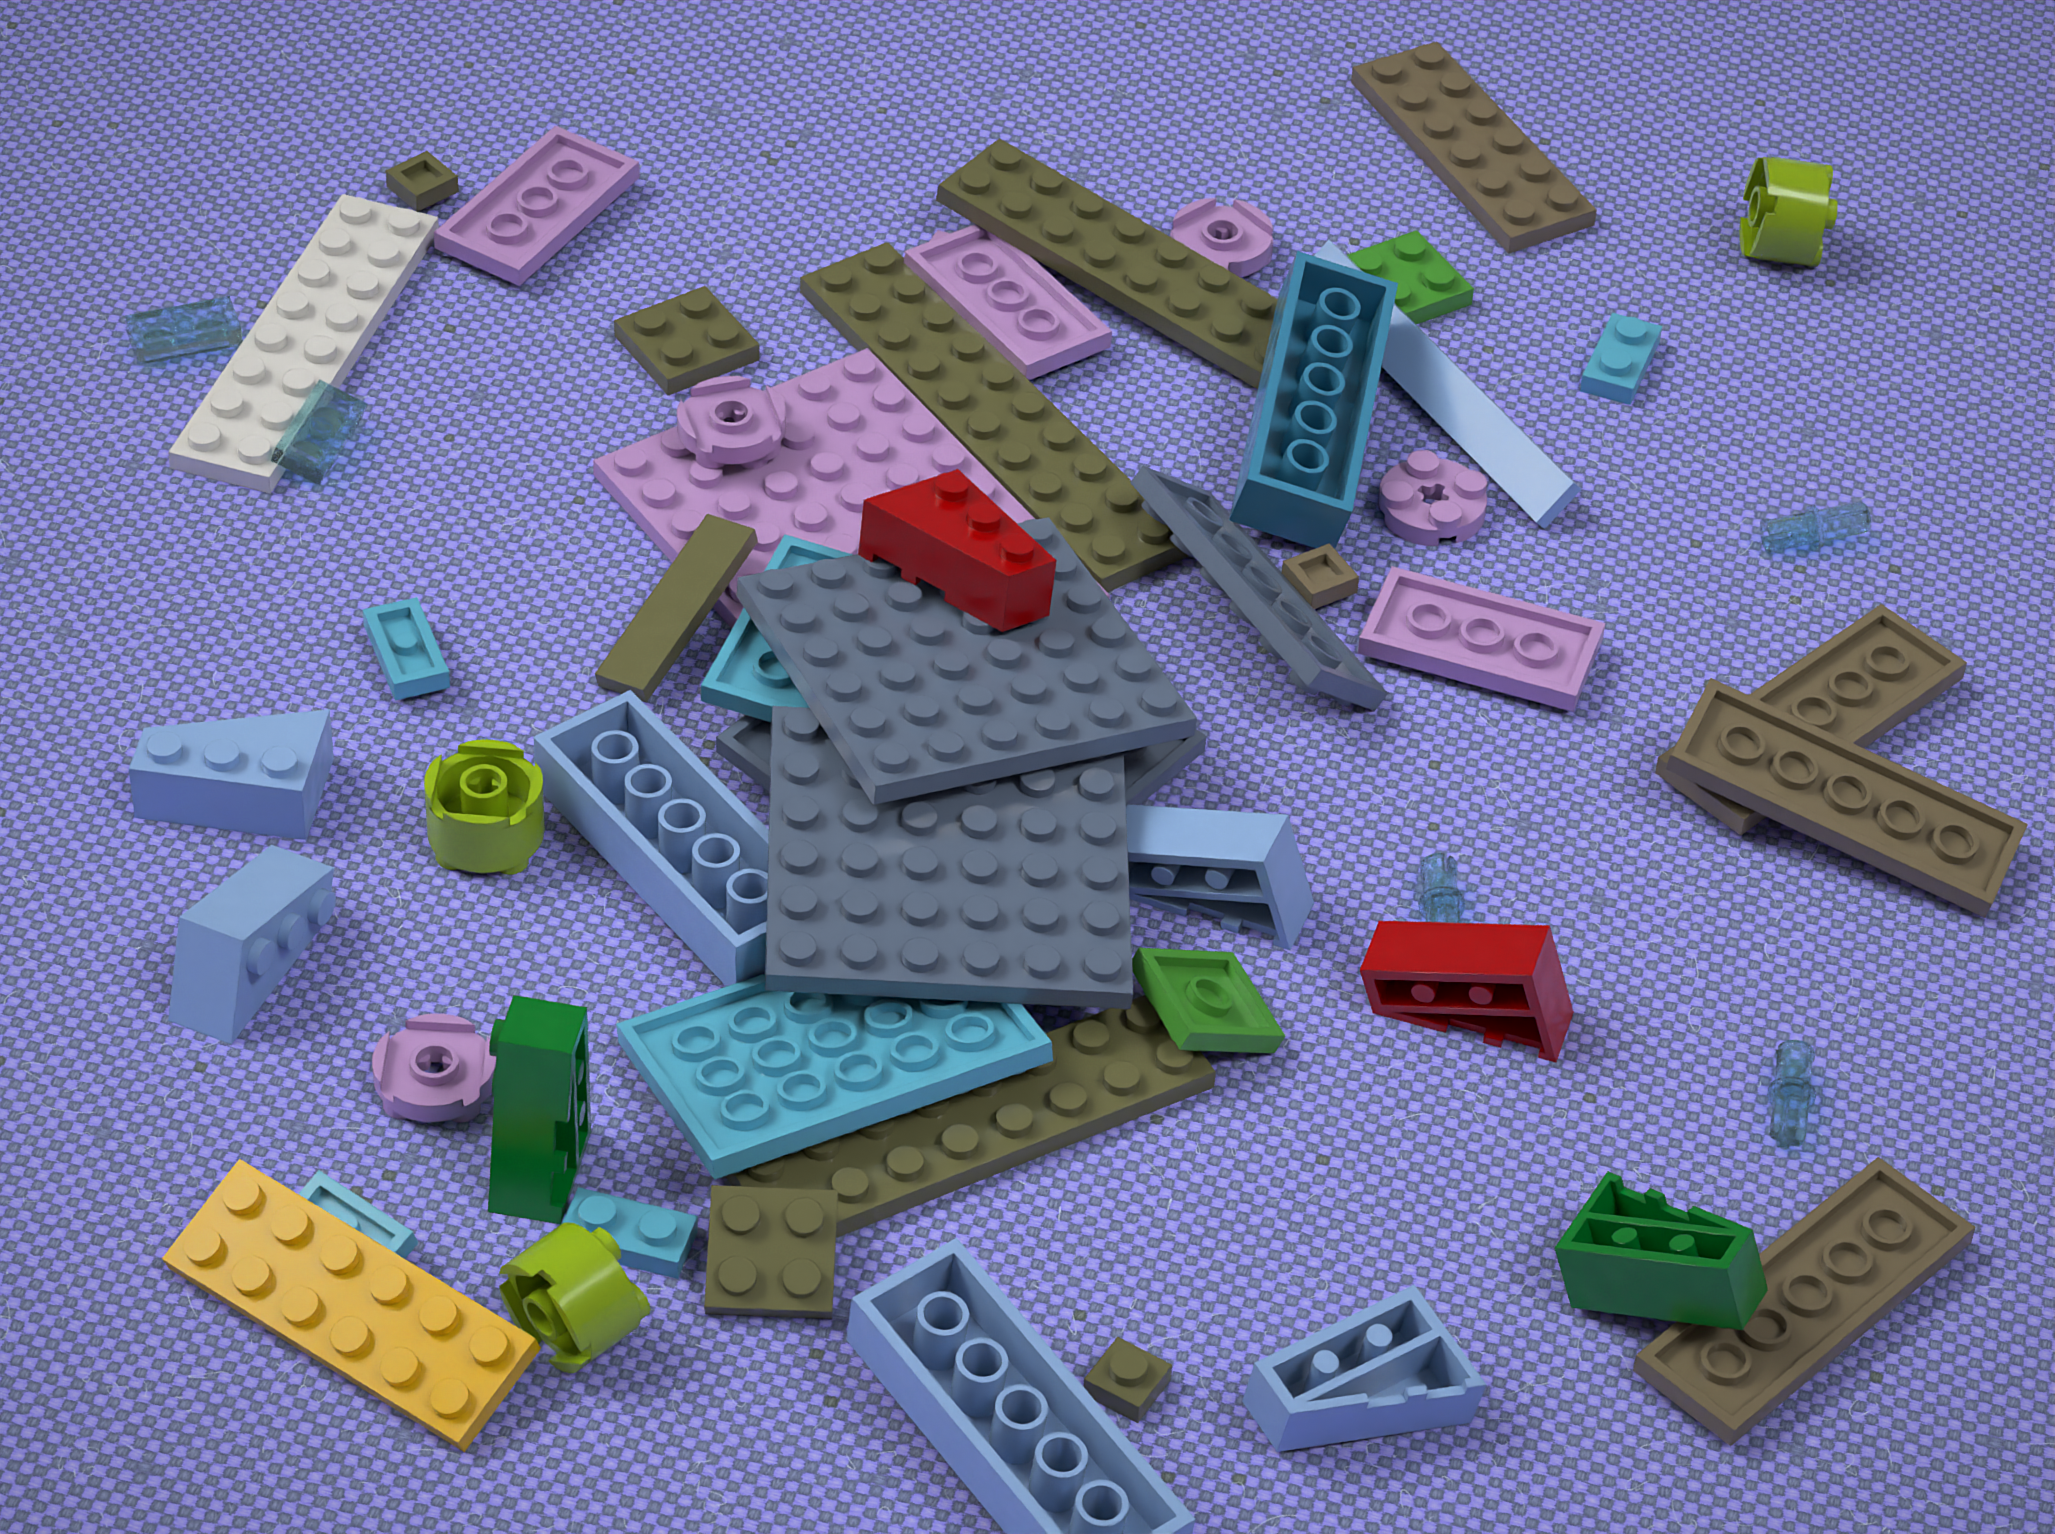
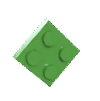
M1417 230L1347 255L1363 272L1398 283L1394 303L1416 325L1472 305L1474 288Z
M1139 947L1133 956L1132 972L1179 1050L1275 1053L1286 1037L1233 952Z

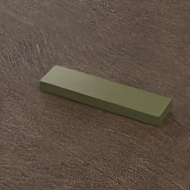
M706 514L595 672L599 687L620 694L631 690L641 701L647 703L758 543L754 528Z

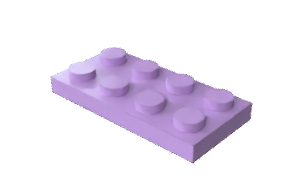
M555 125L434 231L435 249L520 286L640 178L639 161Z
M977 224L905 251L904 263L1028 380L1111 347L1112 330L1030 255Z
M1392 566L1359 637L1358 654L1574 712L1602 643L1606 623Z

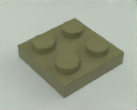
M706 286L614 320L615 338L667 396L695 386L704 380L721 376L759 361V343Z
M711 1185L704 1303L705 1314L832 1319L838 1190Z

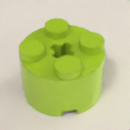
M1758 157L1749 172L1743 200L1750 202L1748 218L1740 217L1739 240L1742 254L1754 257L1755 259L1817 267L1823 252L1822 236L1824 229H1833L1838 212L1837 199L1829 198L1833 179V167L1828 164L1787 158Z
M482 739L459 744L458 753L449 756L443 761L441 754L431 762L424 778L427 837L435 853L437 863L444 869H461L476 873L500 872L513 875L526 869L529 864V858L540 847L545 833L543 775L536 761L535 766H533L532 763L524 758V750L514 744L499 740Z
M571 1222L562 1223L504 1264L499 1271V1274L508 1275V1280L499 1285L504 1305L514 1324L535 1337L538 1343L543 1340L557 1354L550 1358L548 1362L565 1373H576L637 1329L641 1319L650 1314L651 1311L650 1303L643 1291L637 1285L630 1282L618 1262L621 1259L619 1245L611 1234L601 1227L589 1232L578 1224Z

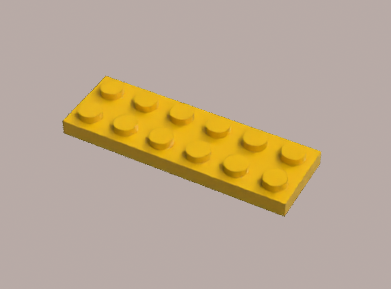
M238 1159L162 1257L166 1266L176 1274L463 1452L467 1450L541 1350L535 1337L241 1159Z

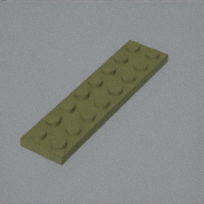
M1000 138L938 185L937 202L1258 389L1278 301L1277 298Z
M1143 995L1132 1000L1131 1009L1109 1008L1045 1033L1052 1041V1062L1029 1069L1021 1074L1012 1075L980 1086L967 1093L958 1094L923 1106L910 1113L901 1114L863 1127L853 1133L844 1134L806 1147L796 1153L786 1154L749 1167L739 1173L729 1174L725 1177L731 1186L838 1190L836 1238L1212 1089L1215 1085L1216 1071L1201 1051L1179 1050L1150 1000Z

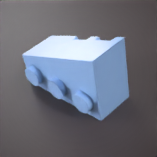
M330 709L144 728L129 766L134 817L145 820L307 840L334 760Z
M1127 804L1129 898L1131 900L1186 917L1190 909L1222 919L1220 927L1222 929L1237 934L1242 926L1275 936L1273 939L1274 946L1291 951L1314 905V900L1288 815Z
M270 845L179 916L168 1021L232 1045L321 927L329 921L336 903V895L334 892H331L334 867Z
M1412 1285L1255 1362L1242 1402L1275 1450L1280 1452L1472 1423L1487 1384L1417 1287Z

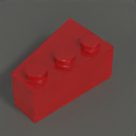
M959 469L941 473L938 476L863 500L859 556L870 562H874L879 556L902 569L901 578L909 583L917 585L922 579L945 591V602L1001 632L1050 615L1057 560Z
M1378 921L1360 968L1373 1014L1444 1033L1447 1032L1449 1025L1484 1034L1483 1043L1500 1048L1504 1040L1540 1049L1538 1058L1555 1063L1559 1057L1574 1013L1550 925Z

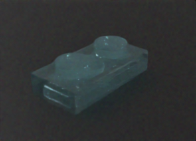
M230 296L125 315L126 332L138 365L163 362L173 358L204 352H216L221 349L240 346L243 342L242 328Z
M319 379L276 445L271 461L320 486L361 422L368 404Z

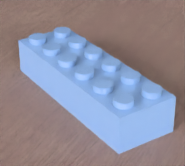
M631 690L534 736V765L536 761L542 771L543 795L727 987L765 974L769 829Z
M958 1238L951 1240L852 1297L846 1341L1006 1534L1193 1533L1195 1517Z

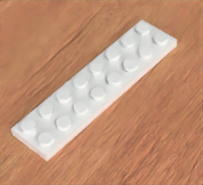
M342 194L169 450L170 468L271 494L434 242V231L439 228L438 217L411 209H403L366 200L361 197Z

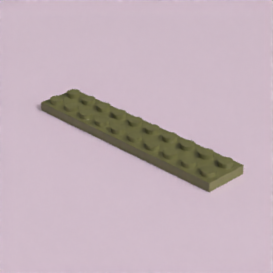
M888 242L800 277V294L858 352L868 348L1035 519L1049 517L1093 578L1106 592H1110L1189 556L1171 541L1170 537L1173 531L1166 524L1155 520L1143 509L1141 504L1145 499L1130 483L1131 480L1011 362L904 263V257Z

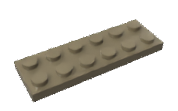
M1437 41L1352 67V85L1508 254L1595 226L1597 209Z
M1880 604L1753 691L1749 696L1855 745L1866 748L1962 680L1967 662L1889 608ZM1675 746L1658 757L1655 774L1739 835L1744 834L1767 817L1666 770L1665 767Z
M1710 678L1665 767L1666 770L1984 918L1993 904L2028 826L2025 822Z
M1877 1157L1759 1254L1768 1291L1743 1330L1675 1322L1636 1354L1633 1371L1729 1446H1732L1970 1245L1976 1227L1880 1157Z

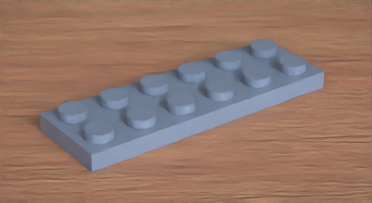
M1142 466L1130 483L1145 499L1141 504L1143 509L1155 520L1166 524L1173 531L1170 539L1176 547L1199 561L1202 565V568L1199 570L1201 576L1215 588L1226 592L1232 599L1229 604L1232 612L1244 622L1255 626L1262 634L1259 638L1260 644L1275 657L1285 660L1292 668L1289 673L1291 680L1311 695H1316L1320 691L1328 694L1332 699L1345 707H1349L1354 703L1375 711L1388 695L1387 691L1238 523L1229 521V512L1214 495L1207 490Z

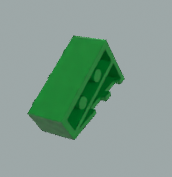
M513 995L505 1020L498 1018L495 1020L489 1043L490 1056L496 1057V1067L491 1089L492 1097H494L488 1212L561 1225L591 1134L587 1007Z
M1609 1171L1604 1175L1555 1246L1556 1256L1571 1308L1654 1318L1662 1321L1715 1326L1723 1329L1743 1330L1768 1291L1753 1229L1696 1206L1691 1207L1686 1212L1668 1205L1665 1194L1651 1188L1644 1194L1624 1187L1622 1177Z

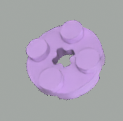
M1205 198L1187 204L1176 213L1170 237L1226 268L1239 277L1248 276L1271 262L1273 252L1272 223L1269 217L1256 206L1233 199V207L1216 206L1217 198Z
M721 376L707 379L691 388V397L684 403L682 399L677 406L678 437L682 444L695 454L696 462L704 468L717 469L725 464H742L759 459L770 460L779 455L781 451V441L786 433V407L783 399L774 389L766 385L765 393L760 389L750 387L749 378ZM733 417L735 422H725L723 419Z
M1417 450L1408 455L1406 462L1392 467L1382 478L1379 486L1378 510L1381 509L1385 514L1384 524L1387 528L1406 541L1424 546H1438L1439 538L1456 536L1455 543H1459L1474 536L1484 523L1487 508V479L1479 471L1470 470L1459 463L1438 458L1431 451ZM1424 499H1435L1432 504L1424 502Z
M425 1014L406 1020V1029L397 1032L393 1037L390 1038L388 1031L380 1038L372 1056L373 1080L375 1090L383 1101V1109L387 1115L396 1119L408 1118L422 1122L452 1120L460 1123L473 1120L479 1115L481 1103L491 1094L496 1057L490 1056V1039L488 1036L487 1041H485L483 1037L476 1034L473 1023L464 1018L449 1014ZM431 1062H440L443 1064L444 1071L427 1073L422 1070H428Z

